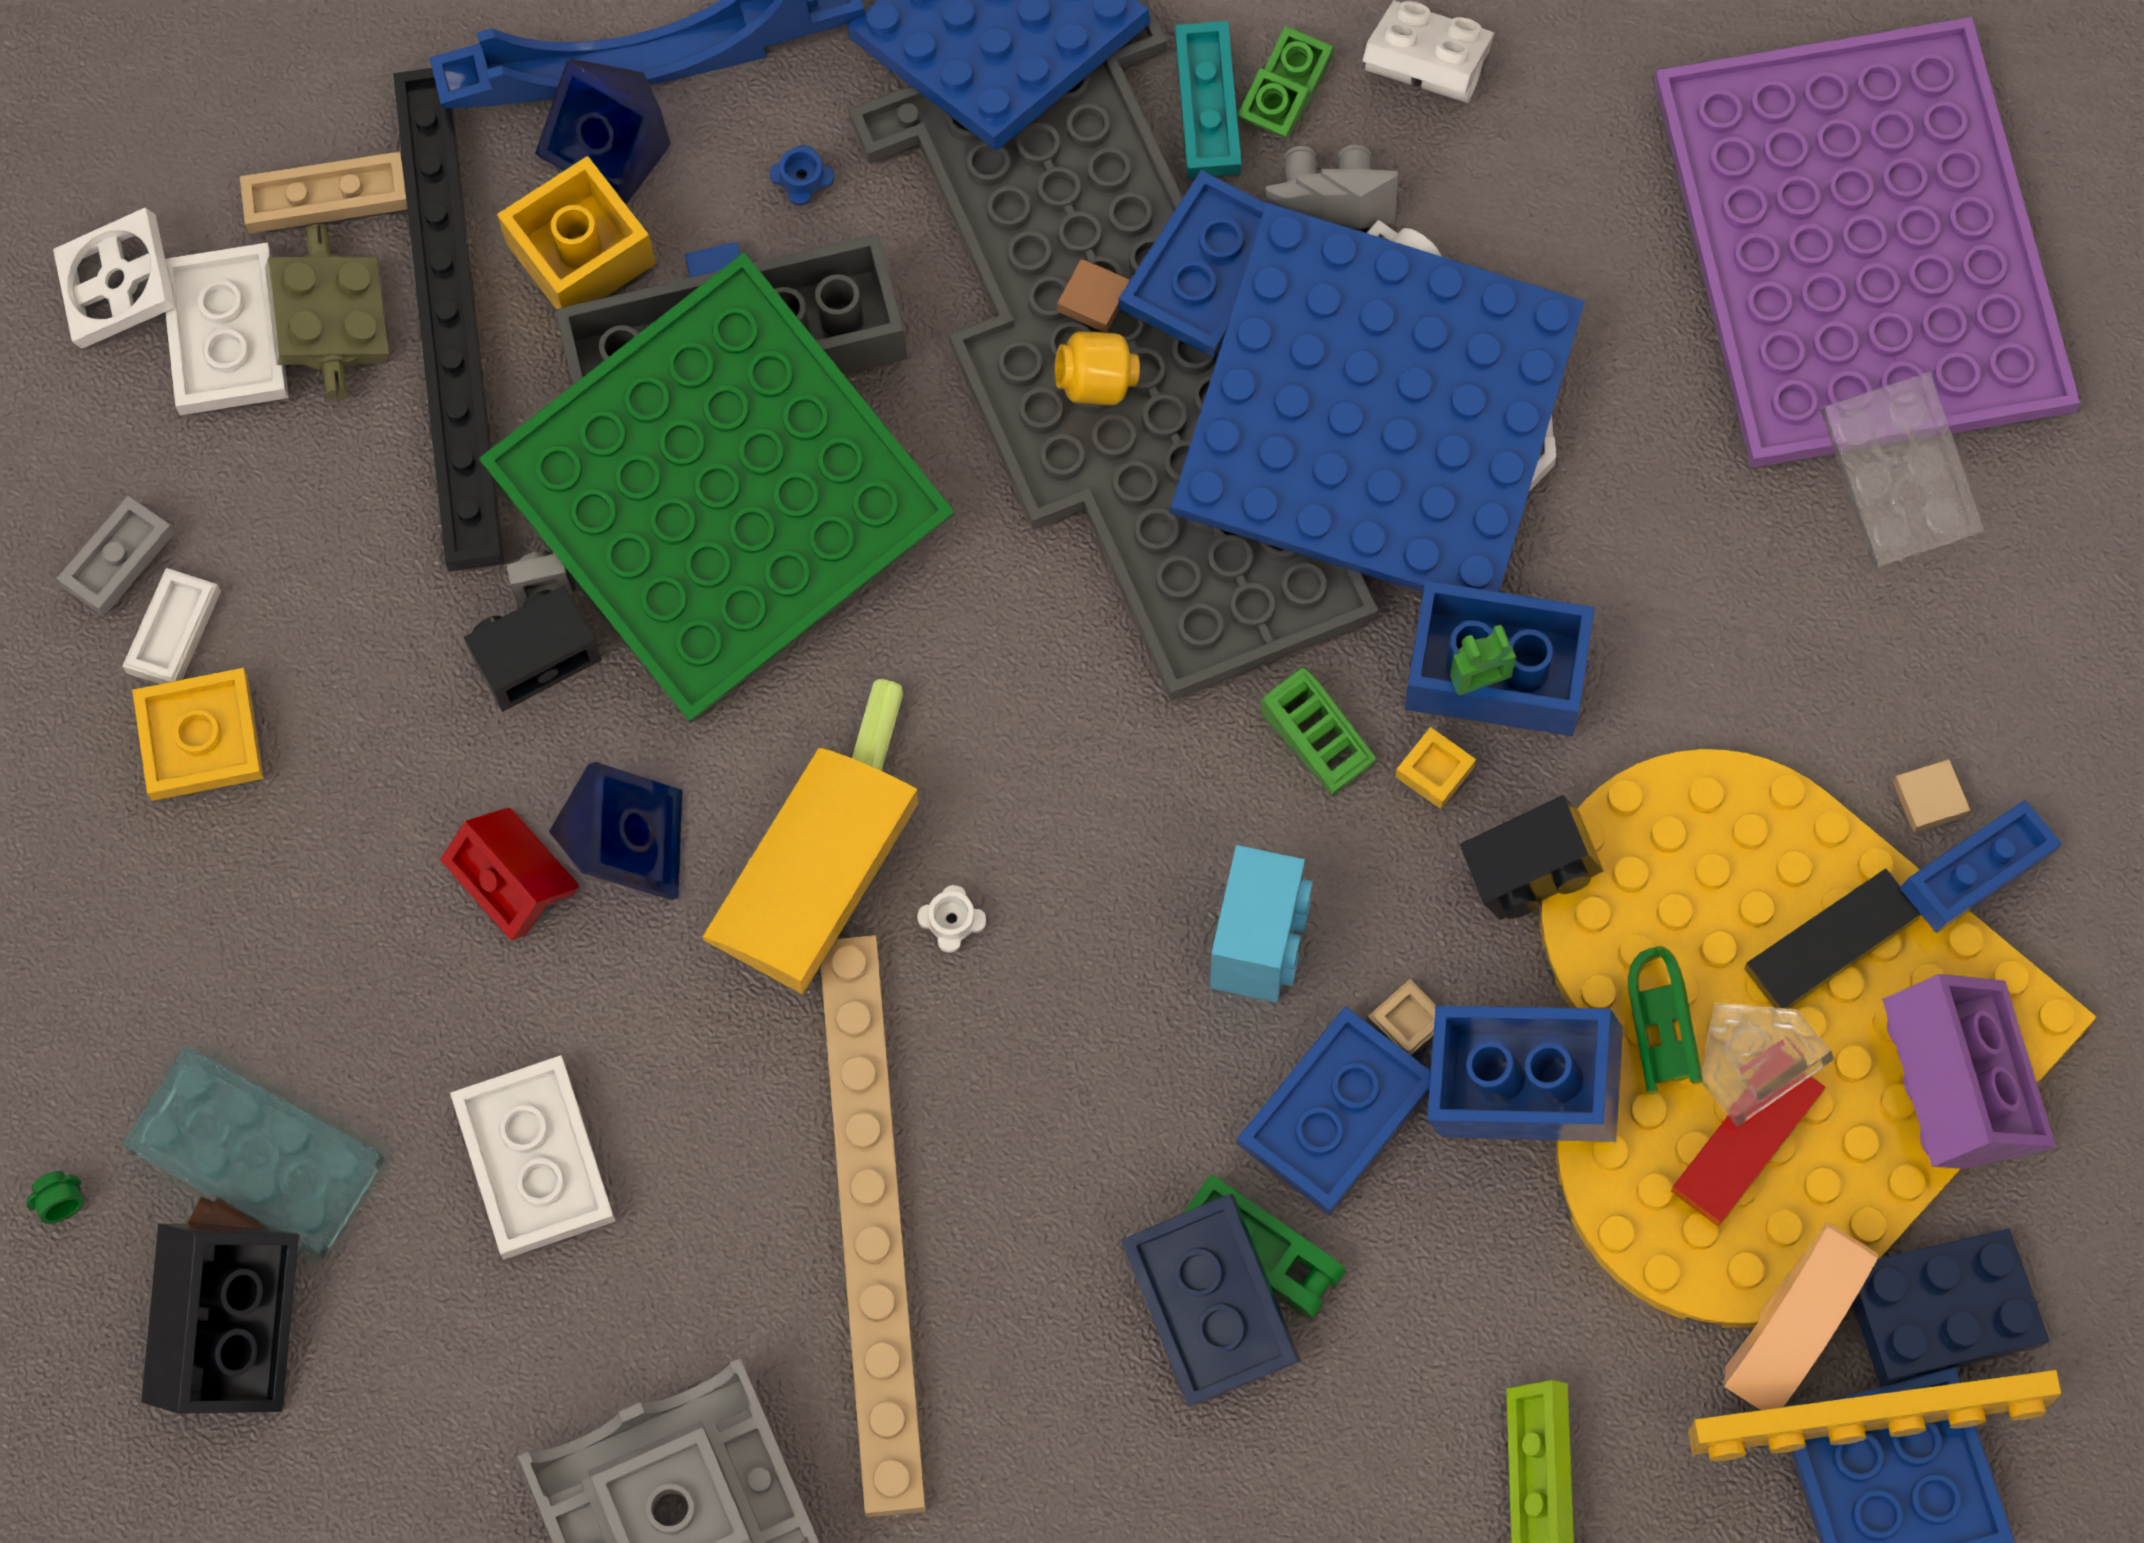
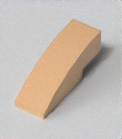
M1826 1222L1760 1310L1759 1322L1725 1366L1724 1387L1760 1410L1784 1407L1843 1320L1875 1265L1878 1253L1829 1222Z

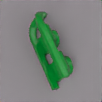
M1664 946L1643 950L1634 958L1630 966L1628 992L1647 1093H1658L1657 1083L1670 1080L1682 1081L1689 1077L1692 1084L1703 1082L1685 982L1680 966L1675 956ZM1663 958L1670 976L1671 985L1641 992L1639 990V977L1642 969L1651 960ZM1677 1021L1679 1022L1682 1041L1677 1040L1674 1024ZM1658 1025L1661 1045L1652 1048L1649 1043L1647 1027Z

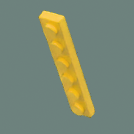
M2057 1370L1695 1419L1688 1430L1692 1455L1708 1453L1710 1461H1727L1745 1456V1448L1769 1445L1770 1453H1786L1805 1448V1440L1829 1437L1831 1445H1844L1866 1439L1865 1431L1889 1428L1891 1437H1902L1926 1431L1925 1423L1949 1420L1950 1428H1968L1985 1423V1415L2009 1412L2010 1420L2032 1419L2046 1414L2045 1407L2053 1404L2061 1395Z

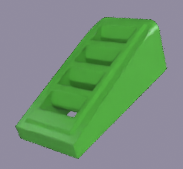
M1306 667L1299 669L1262 698L1261 714L1332 796L1377 762V758ZM1302 696L1307 700L1290 714L1285 711L1286 708ZM1315 713H1318L1322 719L1302 733L1298 726ZM1333 730L1338 737L1317 752L1312 745ZM1348 747L1353 755L1331 771L1326 763Z

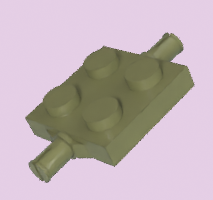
M314 224L305 229L309 255L303 257H268L265 266L276 365H306L323 370L325 398L333 400L336 393V399L341 400L348 396L345 369L357 364H386L389 356L377 257H341L330 254L328 227L320 224L317 233V224Z

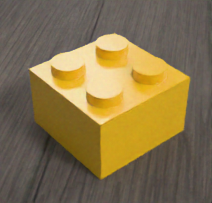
M588 156L497 214L506 245L555 309L605 298L656 265L649 234Z

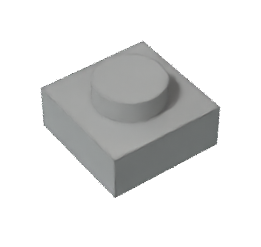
M543 551L533 552L523 556L519 562L506 564L510 585L518 606L523 605L527 598L539 591L547 589L553 591L563 585L569 594H573L569 573L555 554Z

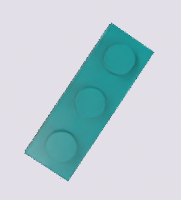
M1228 21L1175 25L1187 178H1196L1201 170L1212 176L1240 175L1242 164Z

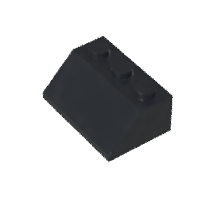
M158 1223L141 1403L178 1414L282 1412L299 1241L298 1233L213 1224Z

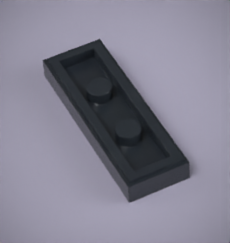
M1885 868L1748 961L1744 969L1780 1015L1918 921L1921 914L1899 889L1901 886Z

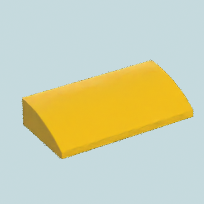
M819 747L702 936L703 941L803 995L918 805L917 788L863 762Z

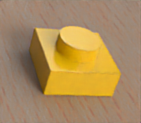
M1430 727L1398 766L1395 777L1439 809H1442L1475 768L1476 759Z

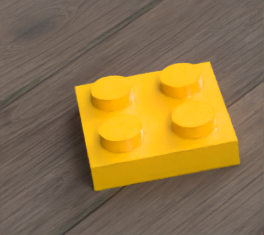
M244 668L132 690L146 791L151 801L264 779L249 678Z

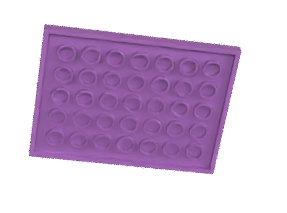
M1972 17L1656 70L1654 84L1751 468L2077 412L2080 405L2079 396Z

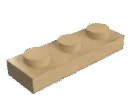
M401 152L240 176L244 222L249 234L408 209Z

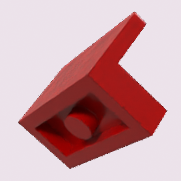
M504 808L465 821L440 858V861L511 941L527 935L546 905L573 896L579 888L576 880L511 808Z

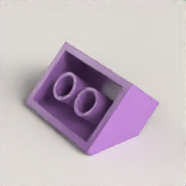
M1937 974L1882 999L1888 1017L1887 1030L1897 1047L1904 1070V1087L1908 1096L1913 1101L1920 1124V1141L1924 1151L1930 1158L1932 1167L1966 1169L2047 1151L2056 1147L2009 991L2004 980Z

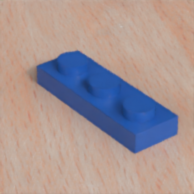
M2024 800L1910 876L1899 889L1933 930L1938 933L2052 855L2062 843L2028 802Z

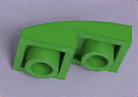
M1285 26L1265 68L1260 67L1237 115L1238 118L1287 139L1301 118L1335 53L1334 47Z

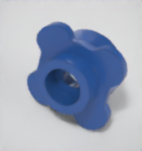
M801 145L787 151L782 156L780 162L775 163L771 167L770 179L774 184L783 186L789 193V200L792 204L805 205L809 203L813 193L821 187L827 188L833 184L834 171L831 167L822 165L819 155L812 147ZM805 172L807 176L804 179H800L797 177V174Z

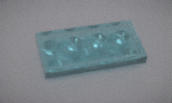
M187 1046L183 1048L122 1143L131 1153L214 1199L220 1197L268 1229L298 1233V1246L324 1259L385 1161L380 1152Z

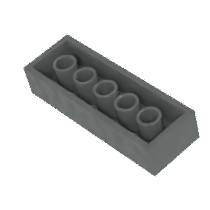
M879 234L754 263L843 374L908 359L904 329ZM717 272L555 309L573 385Z

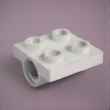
M1393 0L1369 38L1362 61L1366 62L1365 70L1409 85H1413L1415 80L1419 79L1422 80V89L1469 103L1476 88L1483 62L1490 51L1495 32L1482 29L1477 22L1468 18L1457 17L1451 19L1432 13L1428 7L1417 2L1405 1L1400 3Z

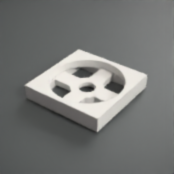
M146 207L53 249L71 340L82 349L175 308L156 214ZM136 236L143 241L149 253L128 262L124 259L121 242ZM99 252L102 268L99 270L97 277L80 284L77 268L81 260ZM118 270L123 271L124 280L122 284L115 289L109 288L108 280L111 274ZM148 279L143 293L134 303L132 295L137 290L139 283ZM104 298L109 301L112 318L93 319L87 317L86 306Z

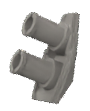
M1349 145L1343 148L1337 156L1339 169H1321V173L1317 172L1318 163L1316 160H1318V157L1313 149L1306 146L1293 147L1283 157L1286 182L1266 186L1265 203H1271L1351 229L1370 228L1377 220H1380L1385 225L1395 223L1398 171L1372 170L1371 152L1362 145Z

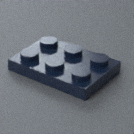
M1228 1194L1121 1239L1188 1407L1301 1361L1234 1194Z
M2010 1228L1879 1258L1852 1303L1880 1386L1952 1367L1957 1368L2040 1348L2050 1341Z

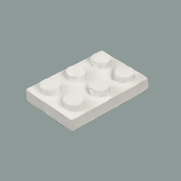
M268 243L165 259L175 308L166 311L165 314L175 407L179 415L289 398L285 365H276L265 270L268 257H272V251Z
M562 1055L450 1093L495 1240L503 1260L616 1222Z

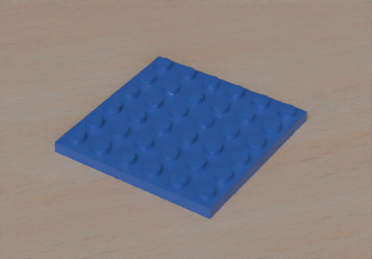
M1266 202L1169 514L1420 592L1424 590L1425 581L1499 592L1585 301Z

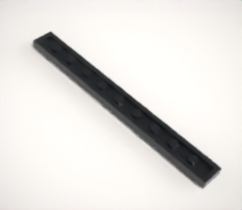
M432 68L393 73L445 563L449 572L504 564L495 480L479 460L482 455L491 449L454 110L453 108H442Z

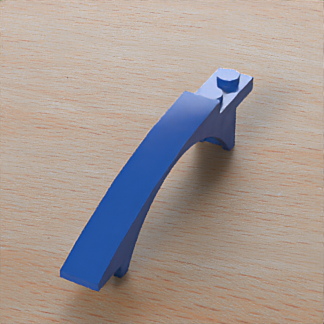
M720 0L708 8L674 23L629 36L585 42H553L522 38L491 28L477 32L479 44L429 58L440 104L443 109L496 106L580 97L667 82L767 58L764 47L849 24L856 17L866 14L862 0Z

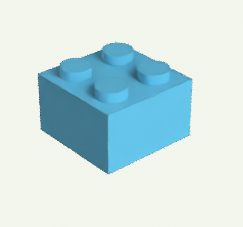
M1236 845L1211 952L1210 989L1278 1003L1282 985L1293 987L1301 935L1293 933L1294 931L1305 933L1312 900L1310 897L1313 881L1303 879L1305 859Z

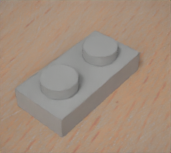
M127 495L56 580L64 590L104 617L175 532L169 523Z

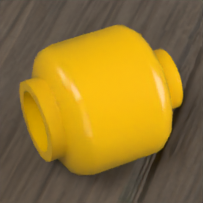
M1079 331L1069 338L1067 344H1061L1057 349L1055 358L1056 386L1059 389H1064L1067 398L1074 403L1117 405L1124 399L1128 387H1136L1140 373L1139 357L1137 354L1130 353L1126 339L1119 334Z

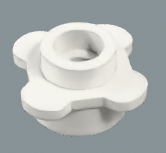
M957 885L946 887L942 893L933 898L930 905L922 906L917 914L919 925L922 928L930 929L938 938V947L942 951L949 953L957 951L961 946V941L972 932L979 933L986 926L985 913L980 909H974L971 901L966 896L965 890ZM954 914L957 916V921L955 923H948L946 920L947 916Z

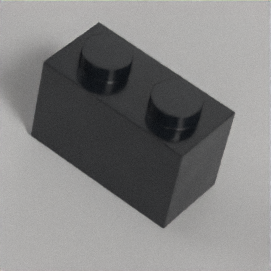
M564 585L553 591L547 589L531 595L525 600L521 608L503 617L499 615L489 617L477 624L472 633L463 637L473 661L502 712L602 660L593 635Z
M1564 795L1459 844L1483 904L1500 920L1506 917L1514 919L1525 916L1538 907V902L1557 893L1569 894L1587 886L1591 877L1604 872L1579 811Z

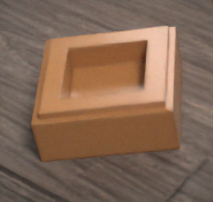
M1081 259L1057 302V312L1107 333L1120 310L1118 299L1130 280Z

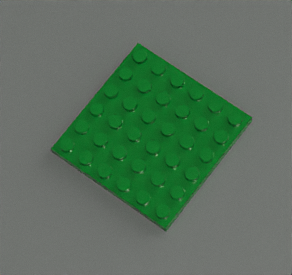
M745 252L479 458L482 465L690 724L954 516V510Z

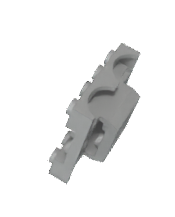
M741 1358L730 1362L719 1374L687 1391L658 1401L639 1402L618 1411V1414L609 1422L578 1439L554 1448L536 1452L527 1451L518 1455L552 1543H819ZM668 1494H678L684 1497L688 1503V1511L685 1518L674 1526H664L658 1523L654 1517L656 1503Z

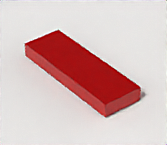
M1777 1052L1673 1185L1671 1192L1719 1227L1818 1100L1826 1087Z

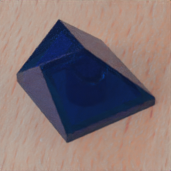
M572 58L566 61L535 154L563 171L588 156L622 201L627 204L670 147L671 143L661 109L644 72Z
M598 762L588 764L550 828L549 833L583 874L669 900L679 898L683 790Z

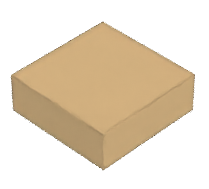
M1949 759L1897 775L1894 778L1893 785L1913 833L1965 818L1970 812L1969 805Z
M1409 979L1368 1016L1367 1022L1414 1057L1433 1040L1436 1005Z

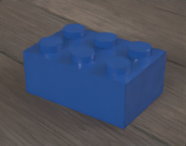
M1425 581L1404 710L1573 736L1579 715L1595 607ZM1502 625L1516 655L1512 677L1458 696L1450 678L1453 655L1458 654L1459 649L1462 647V640L1469 635H1473L1474 640L1486 638L1493 633L1495 626Z
M1436 1006L1427 1121L1444 1138L1616 1142L1623 1027L1613 1011L1606 1008Z

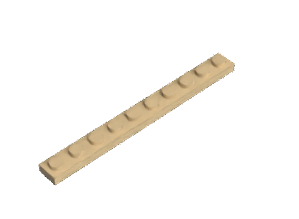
M876 935L836 939L822 962L821 976L864 1510L866 1518L926 1512L878 942Z

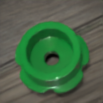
M61 1171L45 1174L33 1183V1194L27 1198L26 1206L30 1211L36 1210L42 1223L53 1224L61 1222L73 1216L84 1205V1198L79 1186L81 1180L75 1175L65 1176Z

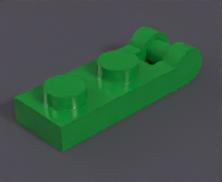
M1210 1174L1183 1213L1228 1194H1234L1274 1294L1283 1299L1297 1313L1312 1320L1323 1305L1320 1298L1329 1285L1337 1286L1347 1272L1346 1269L1326 1252ZM1297 1260L1310 1269V1273L1301 1285L1287 1276Z

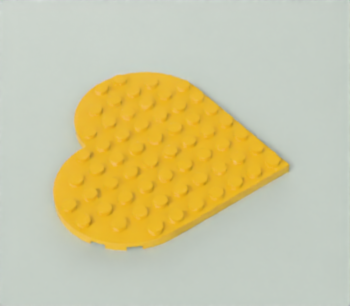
M1716 749L1678 751L1635 764L1599 786L1583 801L1577 810L1582 817L1604 872L1591 877L1589 884L1576 892L1569 894L1557 893L1540 901V929L1543 948L1546 949L1550 966L1555 975L1557 988L1569 1008L1611 1009L1623 1027L1616 1142L1556 1140V1164L1559 1185L1562 1186L1567 1206L1572 1215V1223L1586 1248L1600 1266L1634 1296L1656 1309L1685 1320L1688 1317L1701 1322L1722 1325L1721 1328H1754L1757 1325L1760 1310L1826 1222H1829L1878 1253V1259L1882 1258L1962 1169L1932 1167L1930 1158L1922 1147L1920 1124L1913 1101L1908 1096L1904 1087V1070L1897 1047L1887 1030L1888 1017L1882 999L1937 974L2004 980L2037 1084L2096 1019L2092 1012L1970 911L1938 933L1933 930L1921 915L1918 921L1779 1015L1745 971L1746 963L1885 868L1900 886L1920 869L1809 778L1777 762L1748 753ZM1656 946H1664L1675 956L1685 982L1703 1082L1692 1084L1689 1077L1682 1081L1670 1080L1657 1083L1658 1093L1648 1094L1628 992V973L1634 958L1640 952ZM1663 958L1651 960L1640 973L1639 990L1641 992L1671 985L1670 976ZM1677 1021L1674 1023L1677 1040L1682 1041L1679 1022ZM1658 1025L1647 1027L1650 1047L1660 1046L1661 1040ZM1779 1052L1826 1088L1726 1219L1717 1227L1673 1194L1671 1189L1771 1059Z

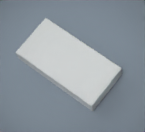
M166 568L122 667L125 672L158 684L183 680L221 593L218 585Z

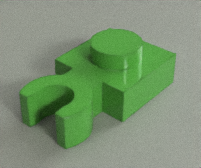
M1502 625L1495 626L1493 633L1486 638L1474 640L1473 635H1469L1462 640V647L1459 649L1458 654L1453 655L1450 678L1458 696L1512 677L1516 655Z

